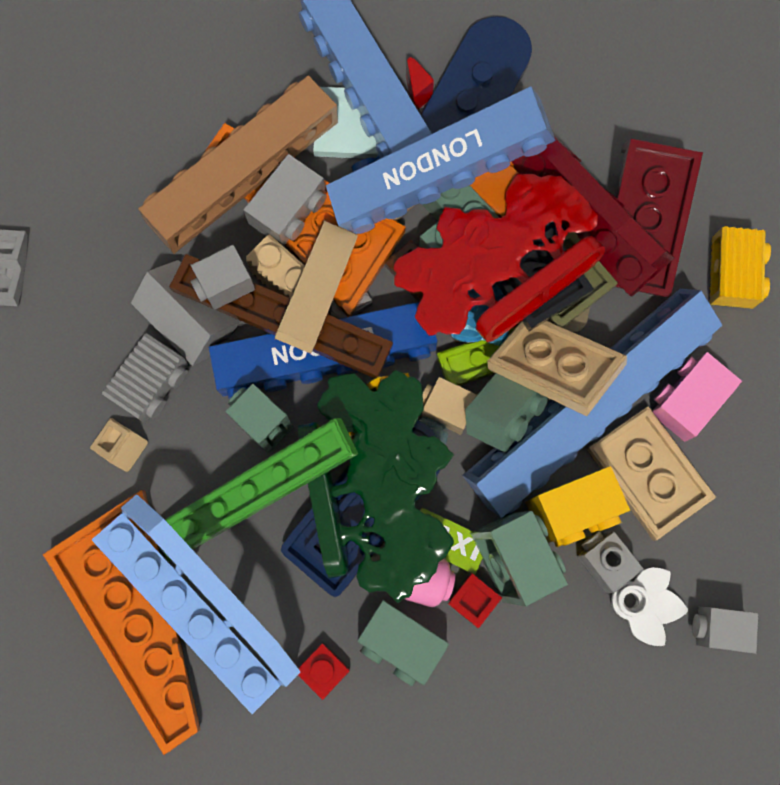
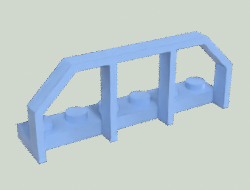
M136 494L121 507L122 514L98 533L92 541L243 706L253 714L281 685L287 687L300 673V670L273 636L165 519ZM130 518L142 530H144L155 541V543L167 554V556L176 564L175 569L164 559V557L129 521ZM183 574H185L191 580V582L202 592V594L226 618L224 621H222L211 610V608L199 597V595L187 584V582L181 577ZM228 627H234L260 655L276 675V678L269 673Z

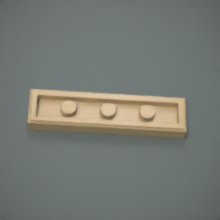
M324 221L274 339L312 353L357 240V234Z

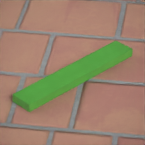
M335 418L168 517L165 521L193 550L358 455V452L342 419ZM164 552L167 561H171V559Z

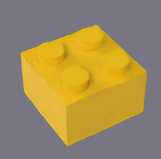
M611 466L540 494L525 502L528 510L533 511L534 515H538L544 522L548 531L547 542H554L556 547L566 546L585 538L583 530L589 528L590 533L618 525L622 523L619 515L631 511Z

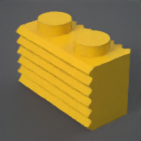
M724 226L712 237L710 305L753 309L767 298L770 290V279L764 277L765 265L768 263L771 255L770 243H765V230L743 229L742 227L729 228Z

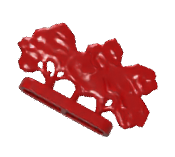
M517 174L506 191V215L501 218H494L488 210L472 209L470 212L464 213L458 208L444 207L436 228L443 239L442 247L427 249L417 247L398 258L394 263V271L396 272L394 285L409 292L421 291L423 293L415 319L429 336H433L438 332L446 335L460 334L466 326L468 312L474 305L488 306L489 308L477 320L475 327L486 342L494 341L590 270L601 259L605 252V247L593 236L584 237L569 249L563 251V243L569 232L584 233L591 231L597 226L598 214L591 208L589 202L562 176L547 175L539 177L535 174ZM564 220L570 224L566 230L562 228V221ZM550 222H554L558 236L554 235L551 237L555 242L550 244L545 236V226ZM541 239L544 246L535 245L533 240ZM532 250L548 251L553 257V261L531 277L520 267V260ZM516 277L522 283L499 301L495 300L492 288L495 282ZM474 289L480 297L475 299L470 297L468 290Z

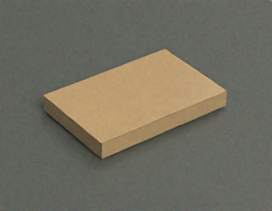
M521 321L487 362L489 370L580 414L588 416L627 365V356L548 321L530 332Z
M646 407L587 448V451L601 470L612 467L630 510L653 541L660 539L716 498L649 407Z

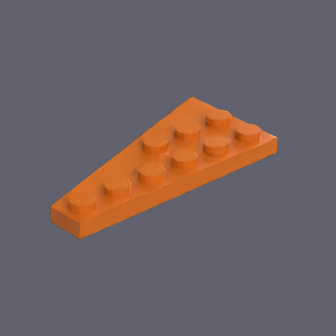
M224 123L205 151L211 147L219 146L235 128ZM325 180V202L316 213L311 211L303 221L305 223L304 228L299 236L293 241L289 239L285 244L289 251L304 265L307 263L324 221L338 226L326 188L329 182ZM263 182L260 186H258L255 190L248 194L244 199L249 203L252 200V198L256 195V193L260 190V188L264 185L265 182ZM386 218L375 223V227L372 230L357 234V240L333 298L337 306L347 317L353 315L365 293L369 290L405 233L406 227L393 219Z
M140 490L136 494L148 504L146 491ZM134 494L45 552L43 556L163 755H165L201 730L179 635L92 541L98 533L122 514L121 507L136 495ZM130 518L129 521L159 552L155 541Z

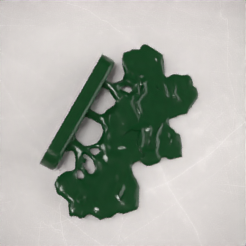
M392 371L388 377L379 383L377 391L374 392L354 373L331 377L328 380L329 389L322 393L317 406L320 413L328 420L341 418L347 431L355 433V438L352 439L358 455L349 459L351 463L347 473L348 479L345 484L334 486L331 470L308 483L324 568L329 578L347 574L349 562L346 543L351 540L365 553V558L359 564L356 576L359 586L369 593L386 591L396 603H399L402 599L411 596L414 585L430 581L431 577L437 572L438 562L446 558L454 544L453 537L440 520L430 514H424L415 508L417 495L429 494L437 482V471L444 469L454 454L436 436H417L412 432L418 416L424 411L422 385L413 376L407 377L403 372ZM317 422L299 425V439L318 429L320 425ZM354 492L361 496L364 502L365 513L357 526L341 525L336 497ZM370 517L374 518L373 526H364L367 519ZM374 532L380 535L385 540V546L379 548L367 544L370 542L369 536L362 537V533ZM375 552L379 554L380 560L372 561L369 553Z

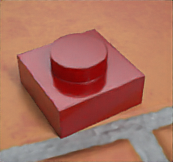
M471 573L447 604L479 629L501 601L502 597Z
M322 643L298 668L300 670L298 676L323 700L349 673L350 669Z

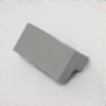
M179 260L147 271L131 304L194 366L209 357L210 346H215L217 343L231 337L240 321L172 292L169 286L181 264Z

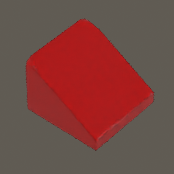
M410 57L407 59L406 80L410 99L418 110L433 95L434 79L414 58Z

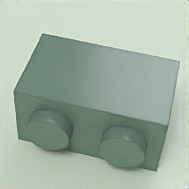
M496 373L465 409L467 434L506 453L514 441L519 442L523 438L528 423L532 418L542 414L547 405L548 398Z
M254 384L248 389L245 387L239 389L229 400L228 404L230 407L225 411L268 454L294 428L287 415Z
M384 600L380 603L357 641L363 645L360 650L362 654L378 664L385 659L396 667L393 674L411 686L414 685L415 681L422 685L426 684L449 646L447 641Z

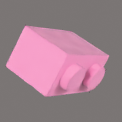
M708 352L696 360L691 356L677 371L681 378L675 385L671 386L668 383L654 398V401L658 403L652 410L654 415L684 442L696 437L742 383L741 379Z

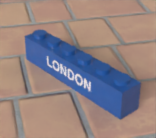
M420 302L340 319L393 342V347L383 368L394 365L396 359L409 357L410 361H418L430 357V352L436 351L438 343L436 334L429 336L415 319ZM272 334L209 347L216 389L223 397L228 396V399H231L239 389L243 387L248 389L252 384L258 389L264 388L266 392H274L285 389L287 387L286 383L301 380L302 384H311L323 380L322 375L337 372V375L340 376L358 372L314 352L308 353L274 339L275 335Z

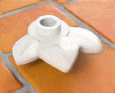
M654 567L641 571L634 581L627 582L615 593H612L611 603L616 614L628 620L630 630L638 640L653 646H664L666 636L663 624L681 618L688 612V608L677 595L667 590L671 576L670 571ZM629 593L633 594L636 599L635 605L632 608H628L624 603V598Z

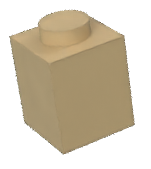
M439 377L435 386L427 384L423 392L424 411L421 416L461 435L466 426L465 409L477 395Z

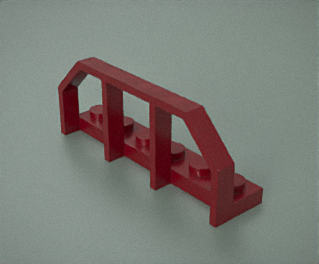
M556 137V141L548 144L543 152L530 157L521 156L511 161L519 174H535L539 177L547 175L562 176L589 202L591 208L598 214L597 226L591 231L584 233L575 232V234L580 239L593 236L605 247V252L599 262L629 296L633 297L674 259L666 249L660 246L623 209L625 205L601 186L580 164L582 160ZM562 221L566 228L570 226L568 221Z

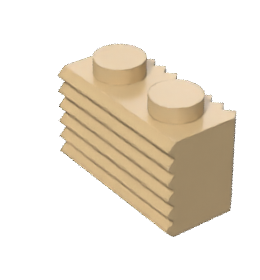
M270 234L246 256L252 275H256L257 280L261 279L262 284H266L268 289L292 298L305 267L302 262Z

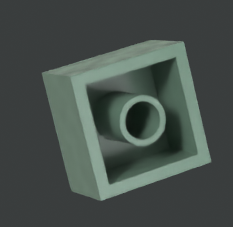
M533 511L507 514L470 533L504 603L527 607L568 585L563 575L566 572L565 565L560 556L555 551L552 552L546 540L548 536L547 528L538 515H534Z

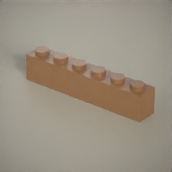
M309 75L299 83H292L279 99L272 104L264 105L257 112L256 117L247 124L236 127L219 146L211 147L205 151L196 164L189 169L178 172L168 186L160 192L150 194L145 199L143 205L138 208L146 224L175 254L265 182L288 154L295 158L338 123L337 104Z

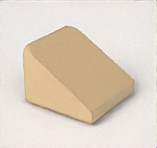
M110 418L90 446V449L111 464L128 472L148 442L118 421Z

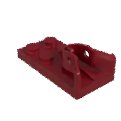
M630 139L621 149V153H625L616 198L625 205L623 209L660 246L674 257L667 266L638 292L669 298L672 294L703 152ZM619 284L616 285V288L623 289Z

